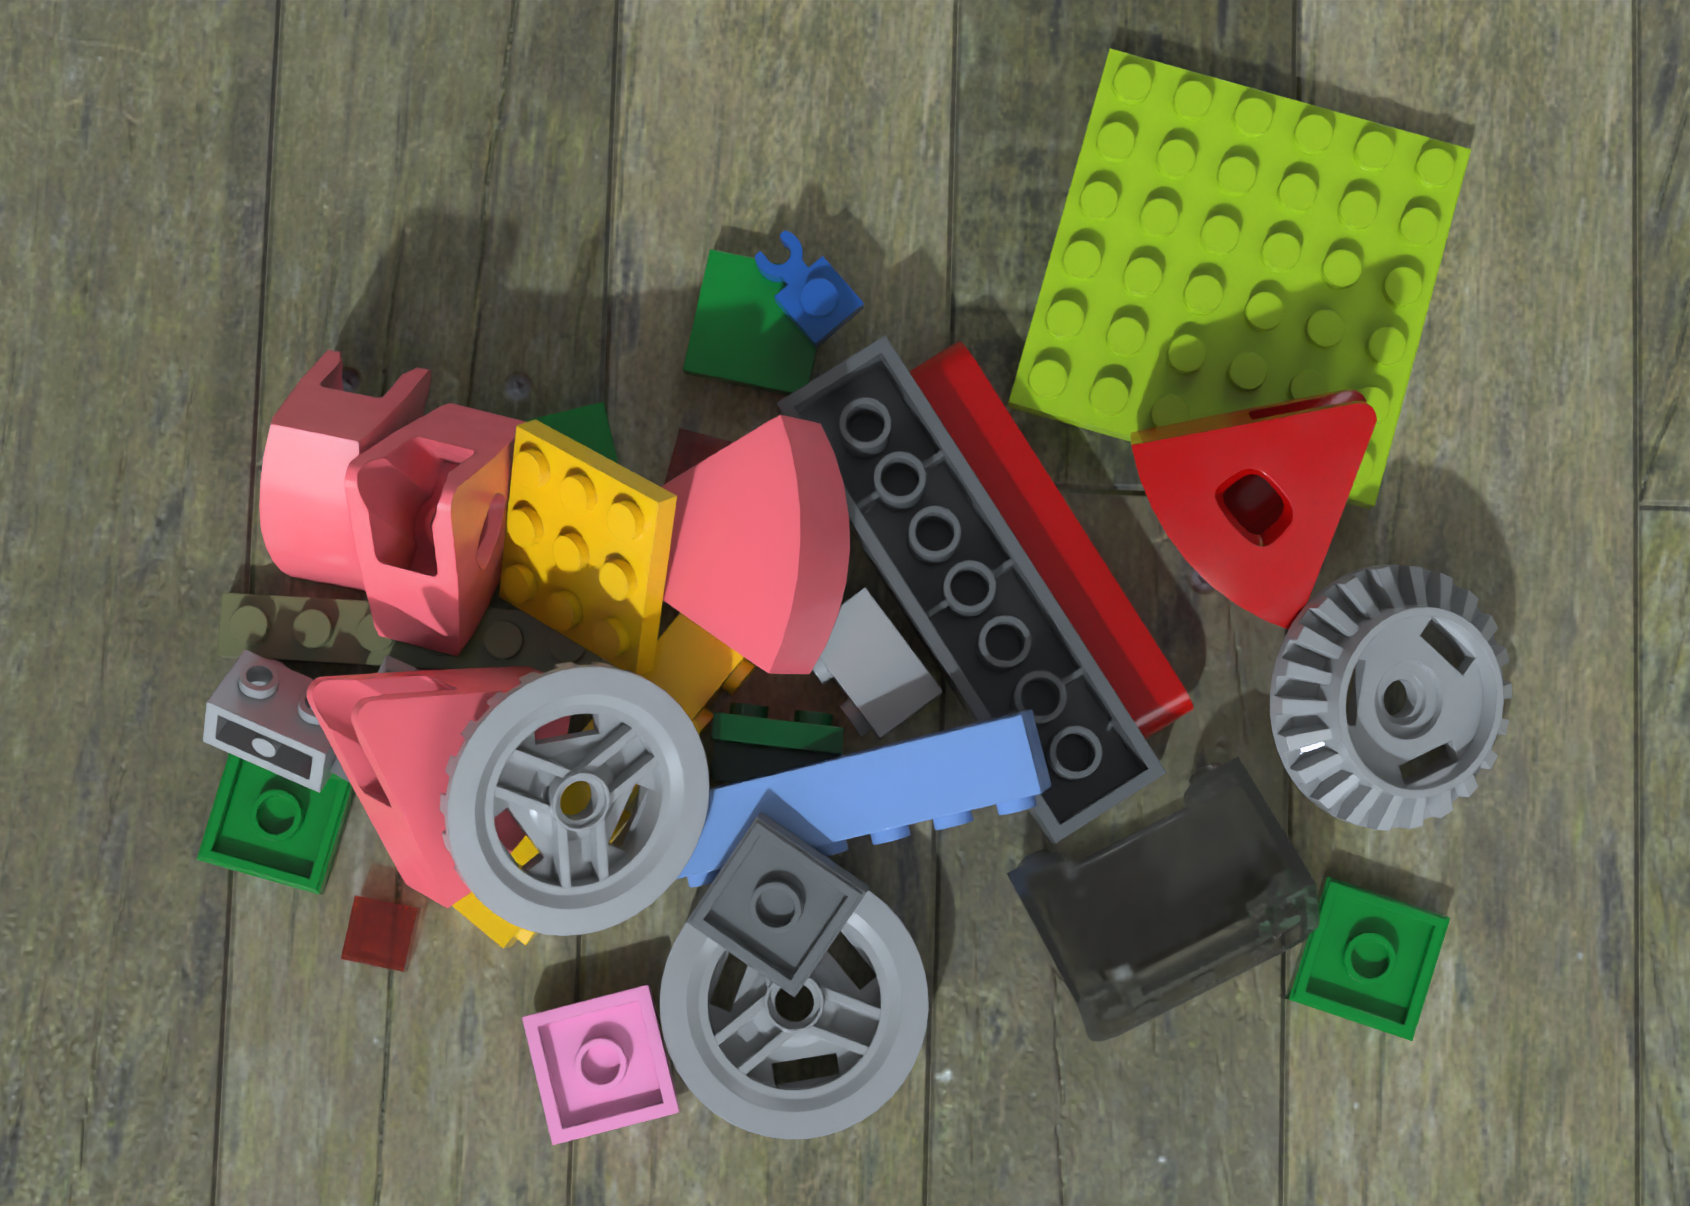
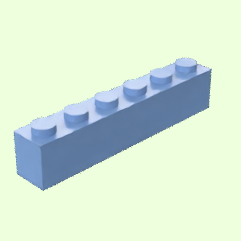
M1030 709L709 787L708 809L704 827L690 860L677 879L687 877L690 888L712 883L760 812L766 814L823 855L830 856L849 850L846 839L870 834L872 844L876 845L910 836L909 824L933 819L935 830H941L973 821L971 811L973 809L996 804L998 815H1005L1037 806L1035 795L1043 793L1052 786L1033 711Z

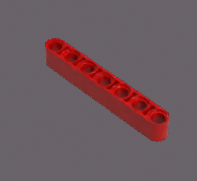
M959 340L909 371L1144 738L1151 737L1194 710L1192 700L1180 679L966 346Z

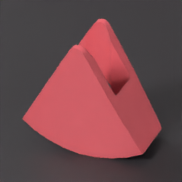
M328 349L301 378L272 417L260 480V525L268 553L272 561L282 572L293 578L366 592L356 554L345 494V473L349 463L355 457L393 432L423 416L431 383V370L416 367L411 371L403 373L382 397L347 392L343 390L342 352Z
M448 403L393 432L351 460L345 473L344 488L356 554L374 626L379 636L457 657L460 655L478 627L501 578L516 425L526 423V421Z
M779 415L661 486L677 495L663 600L767 673L810 675L826 647L838 617L847 582L850 556L849 513L844 483L836 456L821 423Z
M507 666L316 678L308 686L307 700L406 885L442 906L449 908L472 892L454 869L455 863L451 853L445 847L442 832L446 829L445 818L440 811V794L446 793L449 775L445 769L450 755L457 756L465 740L461 733L470 720L477 722L490 706L487 704V701L499 691L507 693L520 684L518 678L533 671L539 674L544 672L529 666ZM570 715L553 720L534 731L535 740L567 734ZM505 809L494 818L498 838L511 854L523 840L525 833L508 810Z

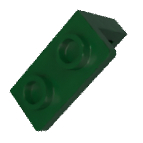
M731 702L729 714L714 712L711 739L715 742L711 777L716 781L734 782L841 756L845 729L832 726V714L795 710L794 720L785 721L769 719V707Z

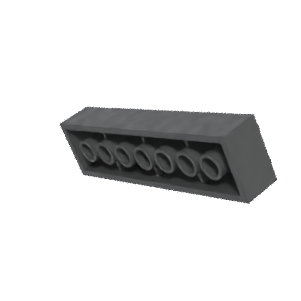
M886 335L776 403L778 416L785 415L821 423L835 453L844 483L851 532L972 722L976 723L1032 709L1052 786L1043 793L1035 795L1037 806L1028 810L1050 844L1064 839L1167 773Z

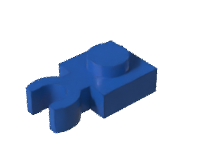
M785 230L780 234V241L791 254L788 261L780 265L773 264L759 251L755 255L756 266L766 279L773 282H782L786 286L774 296L775 302L815 348H818L862 311L864 303L823 256L808 267L803 261V250L800 241L794 234Z

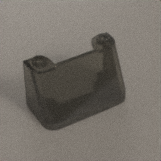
M1239 757L1224 764L1212 763L1196 771L1189 779L1190 786L1184 793L1185 808L1074 864L1066 853H1052L1050 850L1043 849L1029 854L1018 864L1016 869L1007 873L1011 886L1081 1025L1091 1041L1101 1042L1122 1035L1295 947L1306 940L1309 934L1318 928L1320 917L1316 882Z

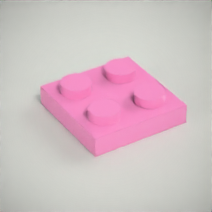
M650 984L522 1017L552 1145L661 1118L681 1111Z

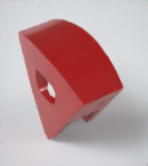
M1346 389L1131 432V447L1135 463L1151 508L1167 536L1185 560L1212 587L1236 605L1267 622L1289 630L1293 621L1308 603L1377 422L1376 412L1367 403L1364 395L1358 390Z

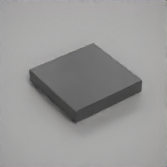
M760 812L686 922L795 997L857 908L870 886L766 814Z

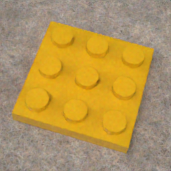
M536 419L516 425L499 597L619 669L626 671L628 669L638 675L652 671L677 495Z

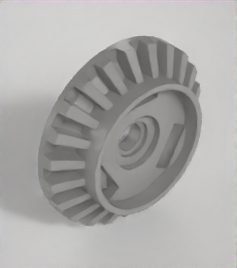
M1384 564L1361 568L1345 574L1323 588L1304 606L1290 626L1278 652L1270 689V718L1277 751L1285 769L1300 791L1318 808L1347 823L1375 830L1390 831L1391 828L1412 829L1423 826V820L1429 817L1442 818L1453 811V801L1459 796L1470 797L1479 787L1475 779L1481 769H1491L1498 757L1492 751L1496 736L1506 735L1509 720L1503 718L1502 713L1504 699H1512V683L1505 681L1503 678L1502 666L1510 661L1506 647L1498 645L1493 634L1498 629V626L1491 615L1480 611L1477 607L1479 599L1469 589L1459 588L1452 583L1453 578L1441 572L1429 571L1417 566ZM1428 623L1437 628L1451 645L1459 663L1457 670L1420 636ZM1356 665L1348 717L1346 718L1347 691L1352 672ZM1399 680L1406 690V702L1400 712L1391 716L1384 707V693L1392 682ZM1445 744V749L1429 766L1413 776L1405 779L1402 778L1399 765Z
M572 662L555 664L554 670L542 674L533 671L518 678L520 684L507 693L497 692L487 701V704L490 706L477 722L470 720L461 733L465 740L457 756L450 755L445 769L449 775L446 793L440 794V811L444 815L446 829L442 832L446 849L451 853L455 863L454 869L460 879L473 892L475 897L493 913L513 925L532 932L558 936L583 935L618 925L637 915L657 900L677 879L690 860L704 827L709 800V772L705 751L697 730L682 707L666 691L628 669L626 671L607 663L592 662L591 665H576ZM574 714H593V730L535 740L534 731L553 720ZM577 781L588 782L591 789V798L586 808L574 815L563 814L560 807V799L566 787ZM635 784H638L639 792L633 812L619 835L613 842L609 843ZM505 809L508 810L539 852L524 865L515 861L498 838L494 818Z
M867 891L841 929V932L877 976L859 990L827 950L804 983L813 995L814 1006L811 1013L799 1021L787 1020L779 1014L775 1005V998L780 987L749 965L746 968L731 1011L711 1004V998L729 951L687 922L685 923L671 948L662 975L660 1019L668 1053L677 1072L693 1094L713 1113L732 1125L762 1136L779 1139H810L845 1130L863 1121L882 1107L904 1083L919 1055L927 1028L929 1005L926 974L919 951L910 933L890 907L871 891ZM832 1053L837 1054L840 1073L836 1075L783 1084L775 1083L772 1063Z

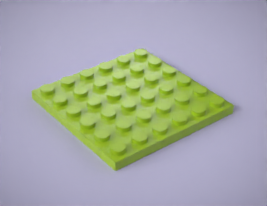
M1110 48L1007 407L1131 442V432L1346 389L1358 390L1364 395L1367 403L1375 410L1377 422L1346 503L1369 510L1372 509L1376 504L1471 149Z

